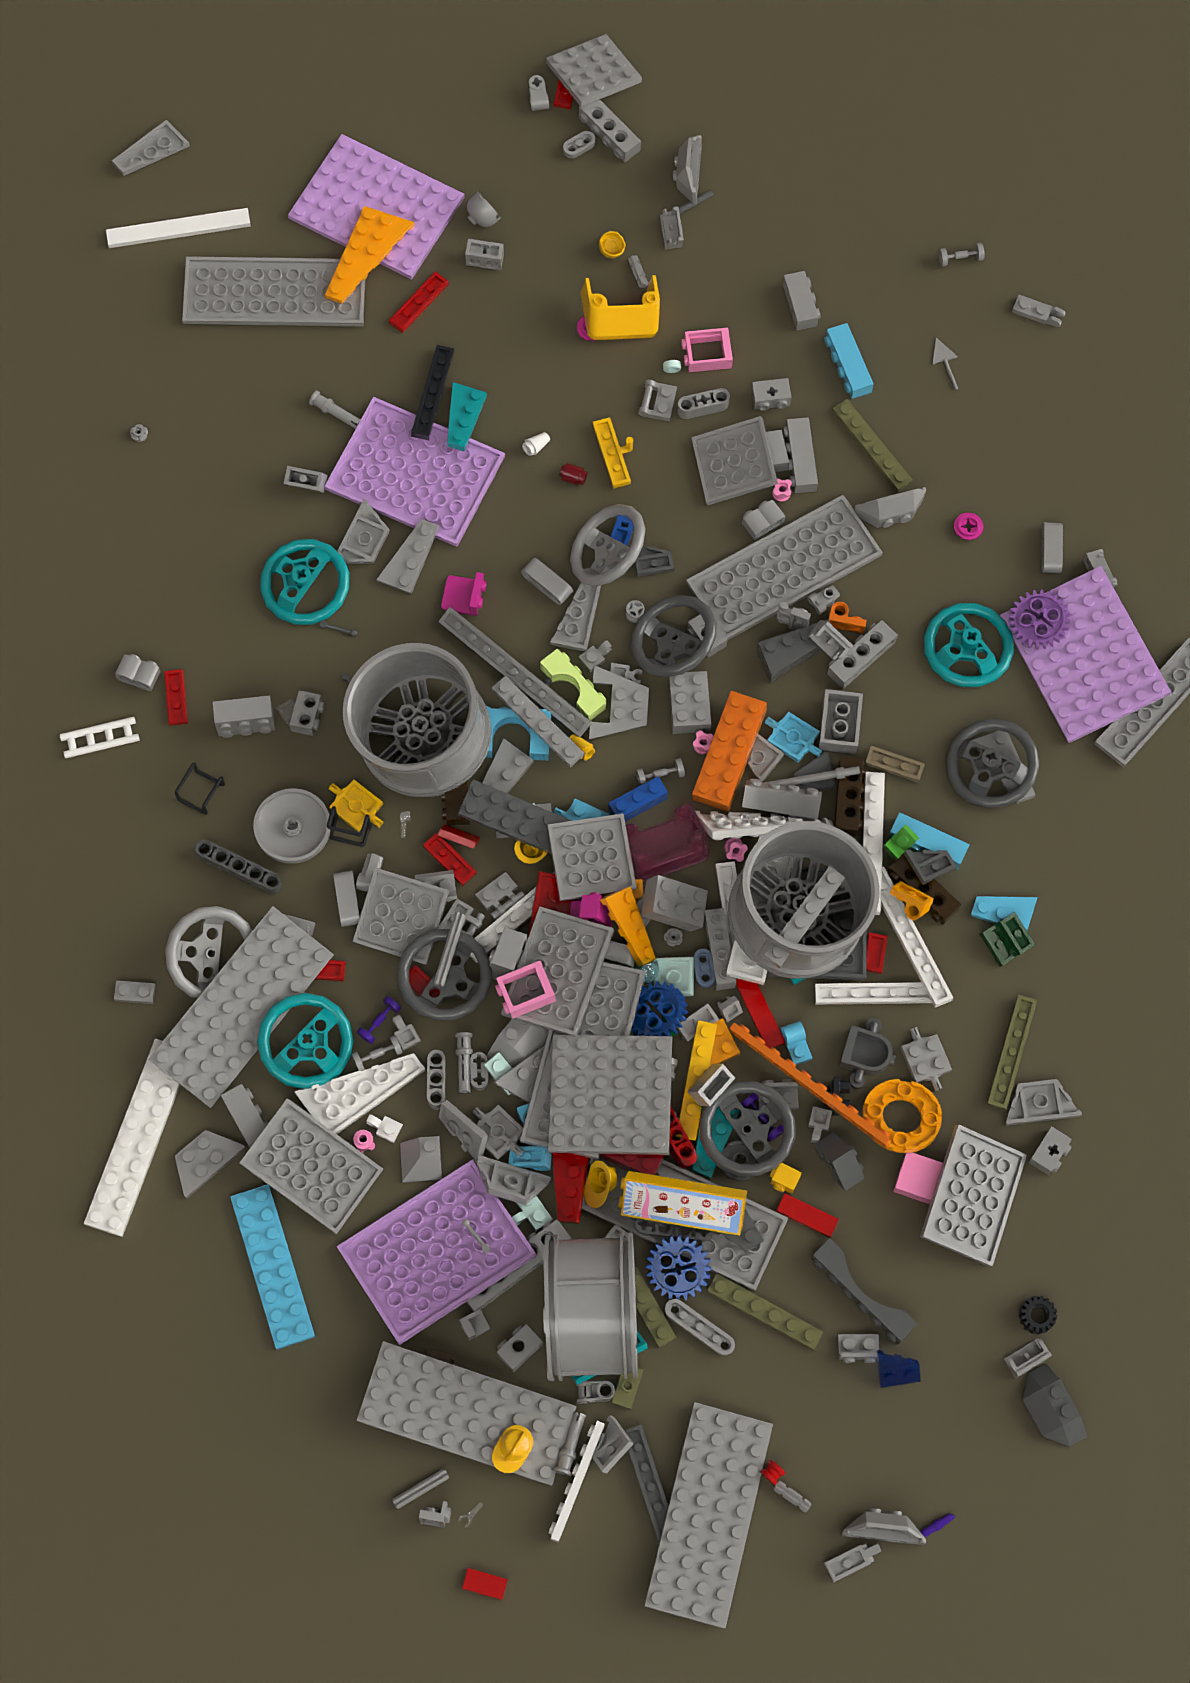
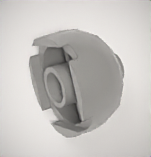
M478 191L468 201L467 211L470 215L467 218L473 225L478 224L481 227H490L501 219Z

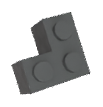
M832 1132L814 1144L820 1159L830 1168L836 1183L845 1191L865 1179L862 1173L864 1168L855 1157L857 1156L856 1150L852 1145L848 1146L842 1136L839 1138Z

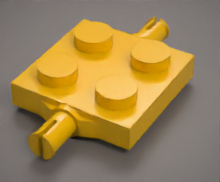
M354 779L343 789L339 788L335 783L330 785L329 790L337 796L335 801L329 806V810L335 806L337 816L359 832L365 815L368 814L370 821L378 828L382 826L384 822L375 816L376 812L383 805L379 798Z

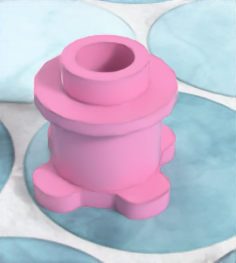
M777 479L778 484L775 485L772 494L775 500L784 502L790 498L792 482L789 479Z
M701 730L697 731L696 740L693 741L694 750L702 755L707 754L714 737L713 734H706Z
M739 838L728 839L724 846L728 859H736L738 862L744 860V853L748 850V847Z
M367 1130L356 1132L353 1142L357 1150L363 1153L366 1150H373L375 1148L371 1132ZM362 1138L367 1139L365 1142H360Z

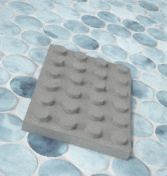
M539 907L517 969L541 961L555 994L556 1001L513 1019L576 1037L614 928ZM536 972L513 981L508 992L513 1006L545 994ZM503 1007L501 1015L512 1018L510 1013L506 1014Z
M288 1098L239 1162L240 1165L334 1234L339 1232L383 1171L382 1167Z
M959 1124L955 1125L920 1237L983 1265L992 1267L1027 1154Z

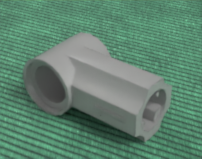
M373 853L367 854L362 873H359L357 879V890L368 892L375 868L381 869L383 857Z

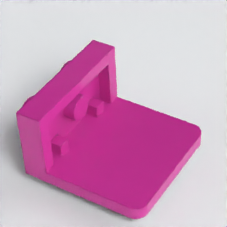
M476 572L475 579L448 576L441 604L442 610L447 611L451 607L458 613L477 616L479 608L482 609L483 605L482 591L485 592L487 581L484 580V573Z

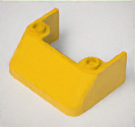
M656 275L651 277L647 292L642 297V305L608 306L605 296L602 294H592L589 278H585L580 294L586 330L591 339L652 338L656 335L659 326L660 308Z

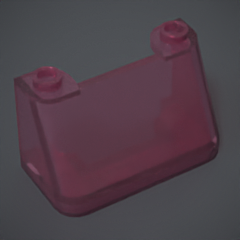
M691 803L679 806L674 812V820L639 831L636 824H626L632 865L638 879H642V881L700 863L709 856L706 831Z

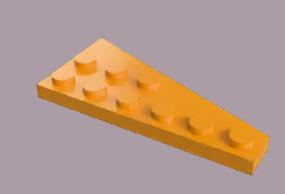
M364 206L327 288L325 298L342 304L354 292L356 286L367 278L368 273L375 269L392 251L393 246L404 238L406 232L414 227V222Z

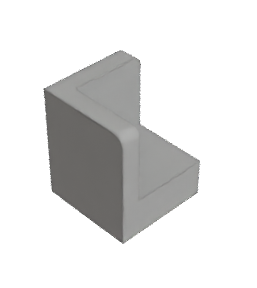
M481 1309L459 1320L469 1341L490 1330V1326Z

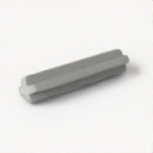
M441 1469L393 1498L392 1502L399 1509L446 1481L449 1475L445 1469Z

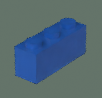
M656 777L609 802L608 811L610 815L624 814L626 822L667 800L668 791L660 778Z

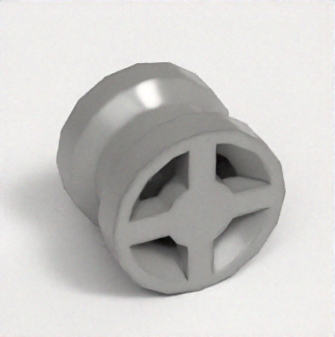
M633 600L627 604L626 618L632 623L638 622L645 611L643 603Z

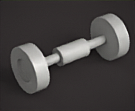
M975 243V251H958L951 255H947L945 248L939 249L940 266H947L949 258H967L968 255L974 254L977 261H983L985 257L983 244Z
M681 758L674 759V768L658 769L647 775H644L642 768L636 769L639 786L646 783V778L666 776L673 771L677 772L679 778L684 777L685 771Z
M396 1036L389 1037L392 1045L369 1052L370 1055L360 1058L357 1052L352 1053L358 1071L365 1070L362 1064L363 1061L380 1057L385 1054L384 1052L393 1048L397 1055L403 1053Z

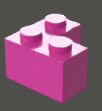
M591 892L589 895H582L579 901H571V916L612 928L613 920L608 915L610 911L607 906L603 905L600 901L603 898L601 894Z

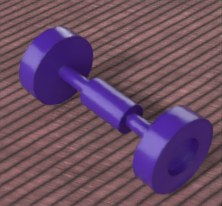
M389 996L383 999L387 1008L383 1013L380 1012L373 1020V1025L368 1031L362 1027L357 1030V1034L369 1044L375 1041V1038L370 1033L385 1020V1015L390 1009L396 1013L401 1010V1006Z
M753 1093L741 1105L746 1109L751 1106L754 1110L758 1111L759 1109L754 1103L759 1099V1096ZM766 1115L758 1117L764 1125L769 1122V1118ZM780 1125L775 1129L773 1126L769 1128L772 1132L768 1134L767 1139L772 1142L784 1132L783 1126Z

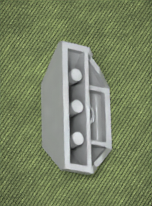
M701 135L689 137L679 148L678 156H675L674 161L677 170L673 171V181H676L677 189L694 204H697L702 152Z
M926 488L914 489L855 505L854 511L861 520L877 528H887L898 522L906 523L913 519L925 497Z
M511 1019L498 1035L487 1054V1058L490 1059L499 1052L511 1067L516 1066L546 1043L549 1030Z
M869 1508V1512L865 1511L841 1532V1536L916 1545L926 1544L925 1537L907 1516L902 1515L900 1511H889V1514L881 1513V1509Z

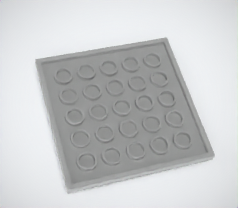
M553 1035L548 1152L669 1155L672 1036L576 1035L574 1037L571 1035Z

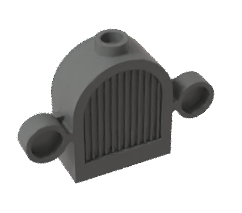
M877 1018L869 1019L865 1026L866 1029L853 1025L850 1028L839 1066L856 1071L849 1079L850 1086L853 1089H861L864 1086L865 1076L863 1074L877 1075L882 1073L888 1065L893 1067L896 1055L892 1054V1047L888 1039L879 1034L882 1024Z

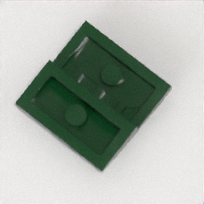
M1015 912L980 933V936L1000 967L1035 945Z

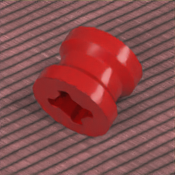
M770 1459L767 1462L768 1466L762 1469L760 1473L769 1483L775 1486L778 1483L779 1477L784 1476L786 1473L777 1463Z

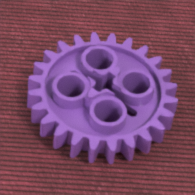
M1041 589L1040 594H1037L1035 590H1033V595L1026 592V598L1019 596L1020 603L1015 601L1014 606L1016 608L1010 609L1012 615H1009V620H1011L1009 627H1014L1011 633H1017L1016 640L1022 638V645L1028 642V648L1035 644L1036 650H1038L1039 645L1046 649V644L1048 643L1053 647V641L1055 640L1060 643L1059 636L1065 638L1064 631L1069 630V626L1066 625L1070 624V619L1067 618L1070 616V612L1066 611L1068 605H1062L1064 603L1063 599L1057 601L1058 594L1051 597V591H1048L1046 595L1043 589ZM1036 604L1042 606L1039 610H1035L1032 607ZM1051 614H1055L1058 616V618H1056L1055 620H1051L1048 618V616ZM1024 619H1029L1031 623L1025 625L1022 623V621ZM1039 629H1045L1047 631L1043 635L1037 633Z

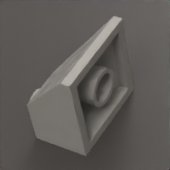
M439 1136L419 1137L400 1143L402 1183L439 1181L442 1179Z

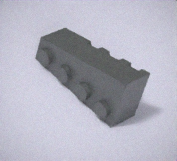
M817 623L758 642L757 652L770 684L781 675L790 672L792 668L804 663L811 656H815L823 651L808 637V634Z

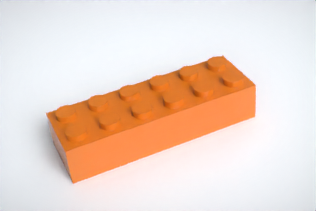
M730 691L692 793L694 801L726 812L730 811L767 711V702Z

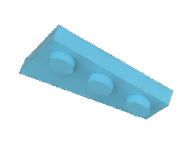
M977 896L970 916L995 924L1015 912L1027 931L1038 897Z

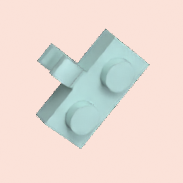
M537 1196L526 1205L515 1202L522 1211L512 1217L517 1226L527 1219L537 1232L545 1223L550 1220L553 1221V1218Z

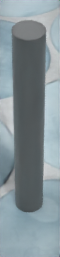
M712 190L698 196L697 204L689 201L679 206V213L682 214L713 197Z

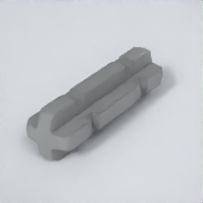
M632 255L628 258V262L632 266L631 269L635 279L638 280V287L646 288L649 283L647 278H644L646 275L638 256Z
M778 1481L775 1485L774 1491L779 1495L782 1494V1497L793 1505H798L799 1509L803 1512L809 1510L811 1507L810 1501L802 1499L803 1496L790 1487L787 1488L786 1484L782 1481Z

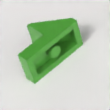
M905 824L882 846V849L895 861L919 837Z

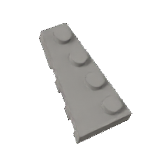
M421 519L377 578V582L412 594L438 532L439 525Z

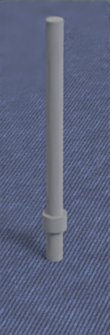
M859 766L845 769L840 767L833 771L769 782L780 783V786H788L832 778L843 779L845 776L860 774Z

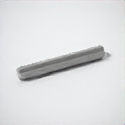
M459 912L454 914L434 979V984L443 987L464 923L465 915Z

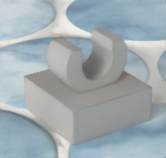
M726 996L727 1000L722 1004L720 1001L717 1002L722 1018L726 1022H729L743 1012L735 996Z

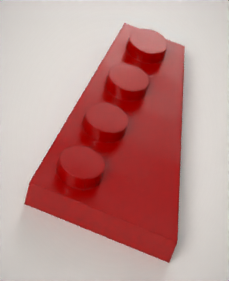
M552 1153L558 1221L560 1223L579 1224L589 1157L571 1153Z

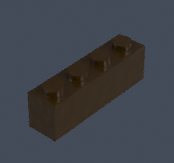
M468 780L459 787L441 795L442 802L446 804V808H442V818L446 820L449 826L470 825V820L458 816L468 792Z

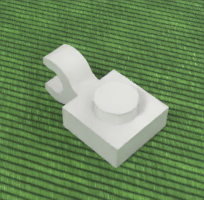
M370 1114L366 1121V1124L378 1129L376 1132L377 1136L392 1143L395 1142L403 1124L386 1116L381 1121Z

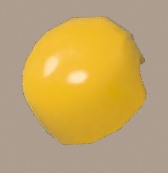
M609 231L601 236L598 246L601 254L613 259L623 254L626 243L618 232Z

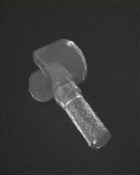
M409 811L400 813L402 839L406 838L405 822L411 821Z
M479 1502L468 1514L460 1516L459 1522L463 1517H467L469 1522L464 1527L470 1526L472 1518L484 1505Z

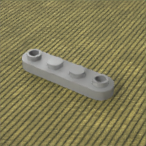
M671 1299L666 1303L665 1314L670 1320L719 1355L728 1356L733 1352L735 1342L727 1333L678 1299ZM677 1307L678 1313H672L671 1308ZM721 1343H727L728 1348L722 1349Z

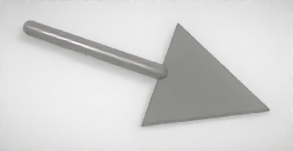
M936 338L932 365L944 362L954 389L957 390L958 387L947 360L958 358V356Z

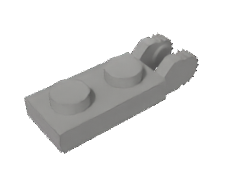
M1018 295L1012 310L1014 314L1054 327H1060L1062 323L1060 319L1054 316L1062 318L1065 315V311L1058 307H1053L1022 295Z

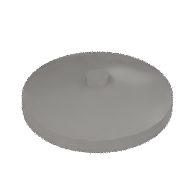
M296 788L277 791L267 797L256 811L253 824L256 841L262 851L276 861L289 864L307 861L316 856L325 847L331 832L327 828L329 812L325 804L311 792Z

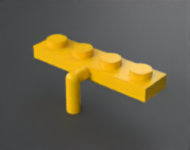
M610 417L593 421L592 425L613 489L631 484L622 454L633 450V438L627 437L626 445L620 447Z

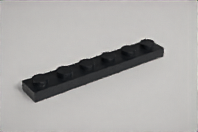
M441 345L436 346L411 437L428 441L430 439L453 359L454 348Z

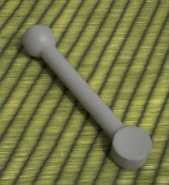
M464 1219L462 1221V1226L467 1227V1229L471 1232V1234L482 1246L483 1252L489 1253V1245L485 1244L481 1240V1238L469 1225V1220Z

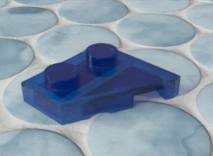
M877 1350L879 1384L881 1388L921 1382L918 1360L904 1358L897 1354L892 1356L884 1354L882 1350Z

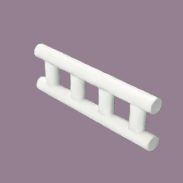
M135 717L60 734L61 741L67 740L69 750L63 751L65 759L140 741L139 734H132L130 726L136 724ZM123 727L125 737L114 739L112 729ZM104 731L106 741L95 744L93 734ZM86 736L88 746L77 748L75 738Z

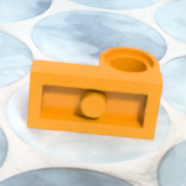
M902 881L894 885L890 891V894L898 900L906 902L904 911L911 920H917L926 914L934 899Z

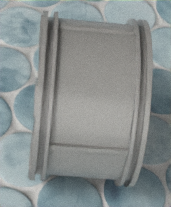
M406 643L387 648L371 657L358 669L346 690L343 702V721L346 733L356 750L363 757L372 774L380 783L392 791L411 797H435L445 794V792L459 787L471 778L486 758L491 743V720L488 709L476 690L467 669L455 656L444 649L423 643ZM426 679H441L452 683V687L433 703L428 697ZM412 681H416L418 702H414L411 695L409 683ZM398 687L400 688L404 705L401 706L399 712L378 706L389 693ZM463 692L466 694L460 701H458L454 706H452L449 710H447V708H448ZM469 709L464 726L453 724L454 720ZM376 717L395 723L393 726L372 723L371 719ZM439 720H443L442 724H436ZM369 733L395 737V741L377 757L371 751ZM438 737L437 741L431 742L432 738ZM420 742L419 746L412 747L414 743ZM400 752H402V755L394 763H392L391 761ZM412 760L418 761V763L409 764Z
M799 821L771 830L753 847L746 859L743 870L732 887L728 904V917L734 939L753 962L781 977L791 979L811 978L835 969L851 954L877 911L880 890L874 864L864 848L854 838L828 824L814 821ZM792 856L791 878L787 882L783 881L766 866V863L776 858ZM803 858L811 860L806 880H801L800 878ZM820 864L826 867L830 866L846 877L832 897L849 893L850 899L827 903L799 943L789 941L779 935L787 925L783 917L791 919L798 910L797 906H801L809 895L808 893L817 884L816 879ZM756 872L774 889L771 890L753 876V873ZM750 889L767 901V905L755 908ZM777 900H782L784 905H779ZM853 909L854 919L850 934L846 935L827 919L829 914ZM767 917L768 921L764 922L762 918ZM821 930L832 938L835 943H831L821 934ZM810 939L817 946L805 945V941ZM772 944L791 952L780 969L763 958Z
M628 1232V1238H624V1234L620 1233V1238L560 1240L559 1235H555L554 1240H551V1236L546 1235L545 1245H543L545 1303L543 1307L544 1333H546L548 1380L555 1381V1376H558L559 1381H563L564 1376L624 1374L625 1379H628V1374H633V1379H637V1319L633 1233Z

